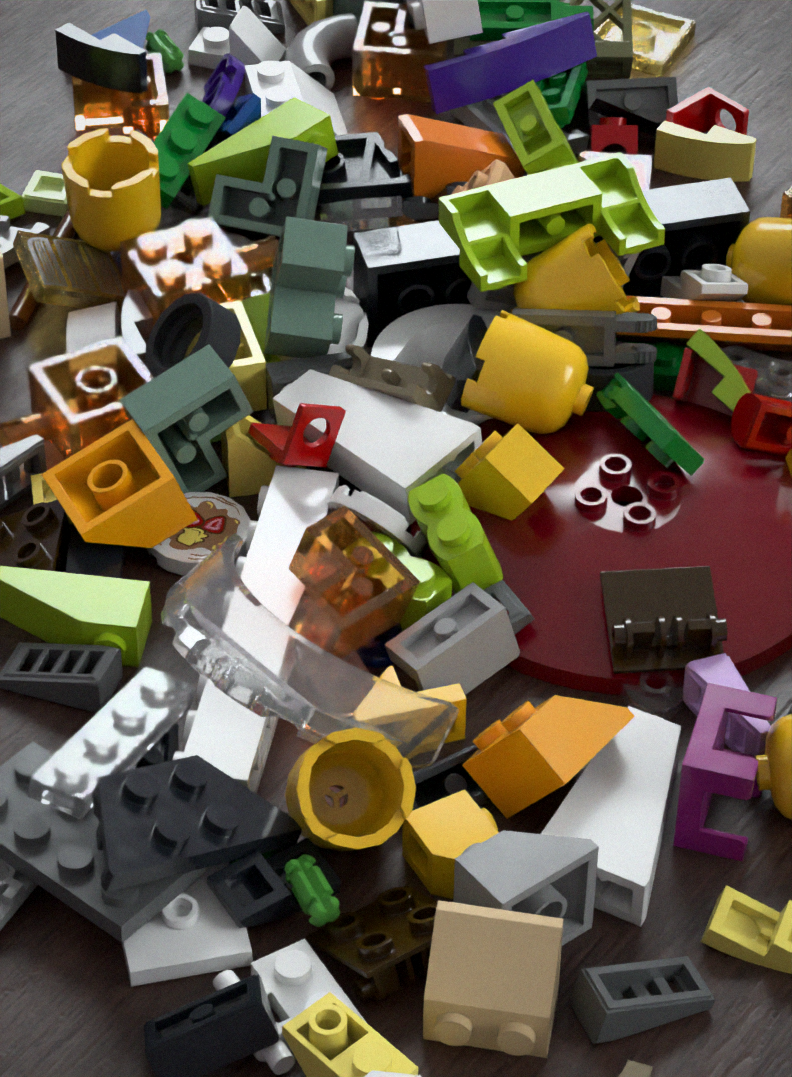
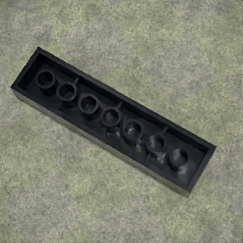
M731 177L642 190L652 212L665 228L664 245L645 249L639 253L628 276L630 281L623 286L626 296L664 298L660 295L663 276H680L682 270L701 271L704 264L726 266V256L729 247L736 243L742 230L749 224L750 210ZM439 220L353 233V246H355L353 293L359 299V305L363 309V313L365 314L366 312L369 323L366 338L367 347L374 345L378 335L390 323L407 313L435 305L471 304L467 298V293L472 285V281L460 267V249L439 224ZM594 237L593 240L597 243L602 241L603 237Z

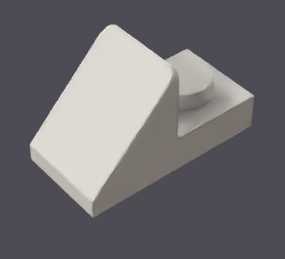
M242 6L230 24L229 31L222 27L210 28L203 26L188 49L189 64L215 69L224 54L227 53L243 62L245 66L256 65L270 60L283 62L286 48L248 7Z

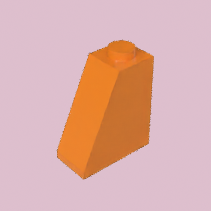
M409 114L398 116V164L403 175L408 174L411 177L414 196L432 199L449 183L469 182L476 170L481 172L496 159L504 162L515 178L523 177L524 168L516 151L513 150L503 133Z

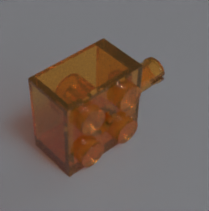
M212 217L192 220L186 224L157 232L144 233L139 237L120 242L123 289L126 293L129 290L138 289L153 316V326L160 315L176 299L187 293L201 292L218 304L243 301L251 297L250 273L273 267V260L279 242L275 240V236H268L266 239L235 247L233 243L228 241Z
M122 335L29 365L27 368L32 413L7 422H0V444L2 447L37 434L44 438V442L49 441L51 444H54L64 459H67L130 421L119 400L154 379V376Z

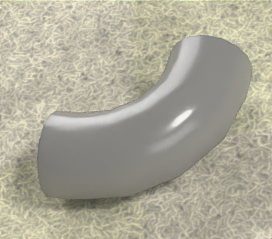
M345 13L311 23L292 39L284 61H290L330 91L335 80L330 64L345 58L356 57L360 54L361 36L355 16L352 13Z

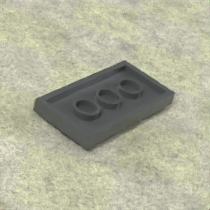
M32 741L0 766V859L123 943L204 875L206 868L106 893L101 886L100 878L105 868L104 852L97 848L96 830L99 826V820L94 815L92 799L96 783Z

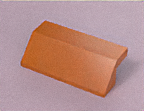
M635 296L640 304V311L637 313H649L656 316L657 329L647 333L616 332V337L624 340L656 343L670 342L672 344L687 345L686 343L700 328L719 348L792 352V305Z

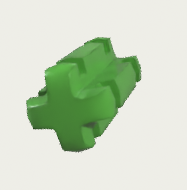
M158 29L155 33L149 31L145 38L148 41L145 48L157 64L168 74H171L174 70L181 71L184 67V63L181 62L184 54L164 30Z
M304 854L298 859H291L285 865V879L287 883L293 884L291 890L304 913L312 915L309 922L316 927H321L327 922H334L340 916L339 900L331 896L334 891L318 866H312L316 862L315 858Z

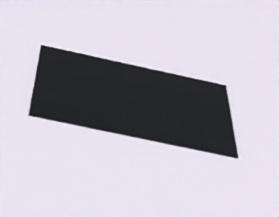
M596 98L589 110L605 117L627 118V125H638L639 131L656 137V130L661 125L599 98Z

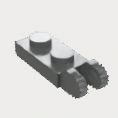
M513 308L511 314L568 339L581 347L587 357L588 366L614 367L615 363L646 364L656 360L657 348L653 347V345L625 343L616 346V332L647 333L655 331L657 329V317L653 314L626 312L616 315V311L522 308Z

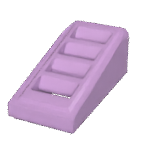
M726 653L694 660L685 666L682 698L696 716H698L708 683L749 691L732 660ZM728 712L724 743L733 751L755 756L764 755L766 736L771 726L767 720Z

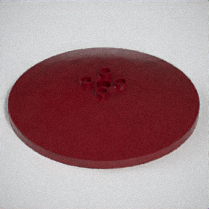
M652 395L651 400L648 402L705 459L704 463L692 476L676 462L669 468H666L645 448L651 441L650 437L642 442L620 421L621 419H615L608 412L585 410L582 416L573 413L566 425L553 433L538 434L525 430L565 469L513 521L469 506L472 513L479 520L499 561L503 574L502 580L534 617L532 622L515 634L520 654L506 666L548 683L602 694L640 696L683 692L685 670L613 674L600 581L601 571L710 566L718 619L725 618L727 622L728 635L727 641H722L723 651L730 657L740 676L747 675L769 664L792 647V476L786 456L740 447L732 437V416L692 402L685 401L683 403L676 401L674 398ZM495 418L487 419L477 425L481 428L482 443L495 430L503 437L514 427V425ZM631 502V504L627 505L626 507L620 506L616 503ZM416 520L411 524V535L413 537L417 531H421ZM428 545L420 558L440 567Z

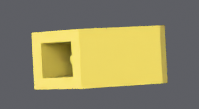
M331 992L282 1026V1034L306 1077H364L372 1070L418 1075V1066Z

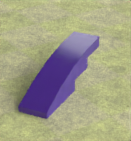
M586 11L503 33L502 40L464 49L463 56L426 65L424 70L432 109L436 114L516 90L531 80L538 82L597 57L590 13Z

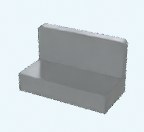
M473 582L384 644L390 660L416 681L419 691L460 683L465 695L512 662L520 654L506 607Z

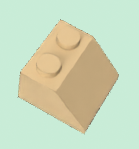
M438 900L424 993L423 1039L439 1041L451 1046L465 1045L503 1051L515 1056L530 1055L547 1058L558 1001L564 919Z

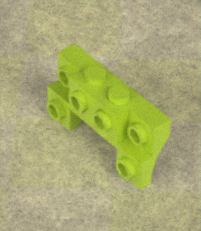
M621 152L439 197V224L460 249V267L480 292L499 290L507 285L526 281L528 264L522 256L547 250L587 224L594 225L597 232L594 234V237L602 236L618 256L637 254L645 249L664 245L665 228L648 205L634 166Z

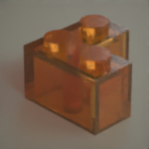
M365 1L352 49V95L367 96L371 99L394 98L412 100L417 103L431 102L424 66L447 60L448 40L429 44L424 30L408 29L409 10L407 4Z
M161 53L146 54L148 90L142 94L105 88L71 76L76 131H95L104 128L121 127L122 135L130 137L129 131H136L138 129L154 141L169 120V103Z
M344 505L307 527L303 533L288 569L307 589L304 590L286 632L324 670L399 623L420 581Z

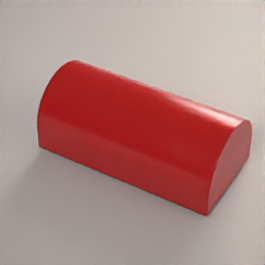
M753 393L744 394L738 400L732 414L731 433L734 441L742 448L787 456L789 450L792 449V402Z

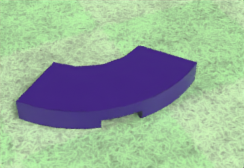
M230 53L224 54L203 87L205 95L202 102L226 117L242 84L245 64Z

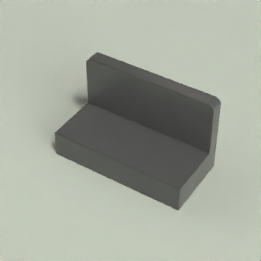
M676 76L586 81L580 94V100H585L587 129H590L591 125H599L600 118L605 117L589 110L596 98L662 124L666 121L667 110L678 104Z

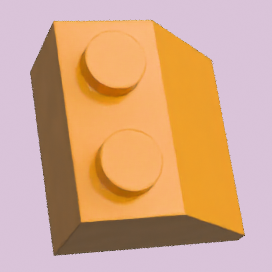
M131 419L41 474L85 542L153 548L198 520L174 475L134 419Z
M558 695L552 696L535 708L528 700L515 709L502 722L499 719L473 740V743L479 750L462 766L506 819L569 782L635 716L627 707Z

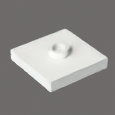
M229 862L206 867L204 875L122 943L131 987L251 966V962H253L252 948L246 927L239 928L207 885V877L229 866Z

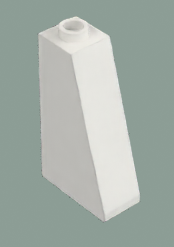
M311 369L293 383L286 385L279 394L273 397L277 425L292 426L300 403L342 407L346 413L327 467L339 473L340 476L354 484L361 491L372 495L406 517L405 520L410 524L415 521V518L409 507V491L443 473L452 477L458 483L461 478L454 471L482 444L481 428L472 422ZM317 418L311 421L306 426L303 436L312 443L317 441L325 432L326 420L324 418Z
M628 706V709L635 717L593 757L541 834L591 839L599 846L594 907L641 927L647 917L677 769L681 726Z

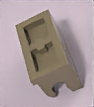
M352 344L345 346L347 354L353 358L351 371L349 372V370L341 366L332 365L328 374L329 376L438 412L442 411L456 382L453 375L445 373L437 364L424 362L421 364V367L371 356L362 347Z

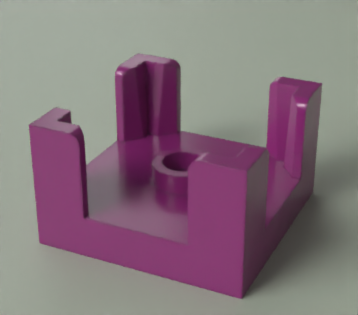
M713 683L707 684L682 763L673 846L743 862L748 837L704 827L714 793L743 800H749L751 797L758 798L762 795L763 790L759 791L756 780L758 760L754 758L755 755L724 749L728 712L773 721L777 697Z

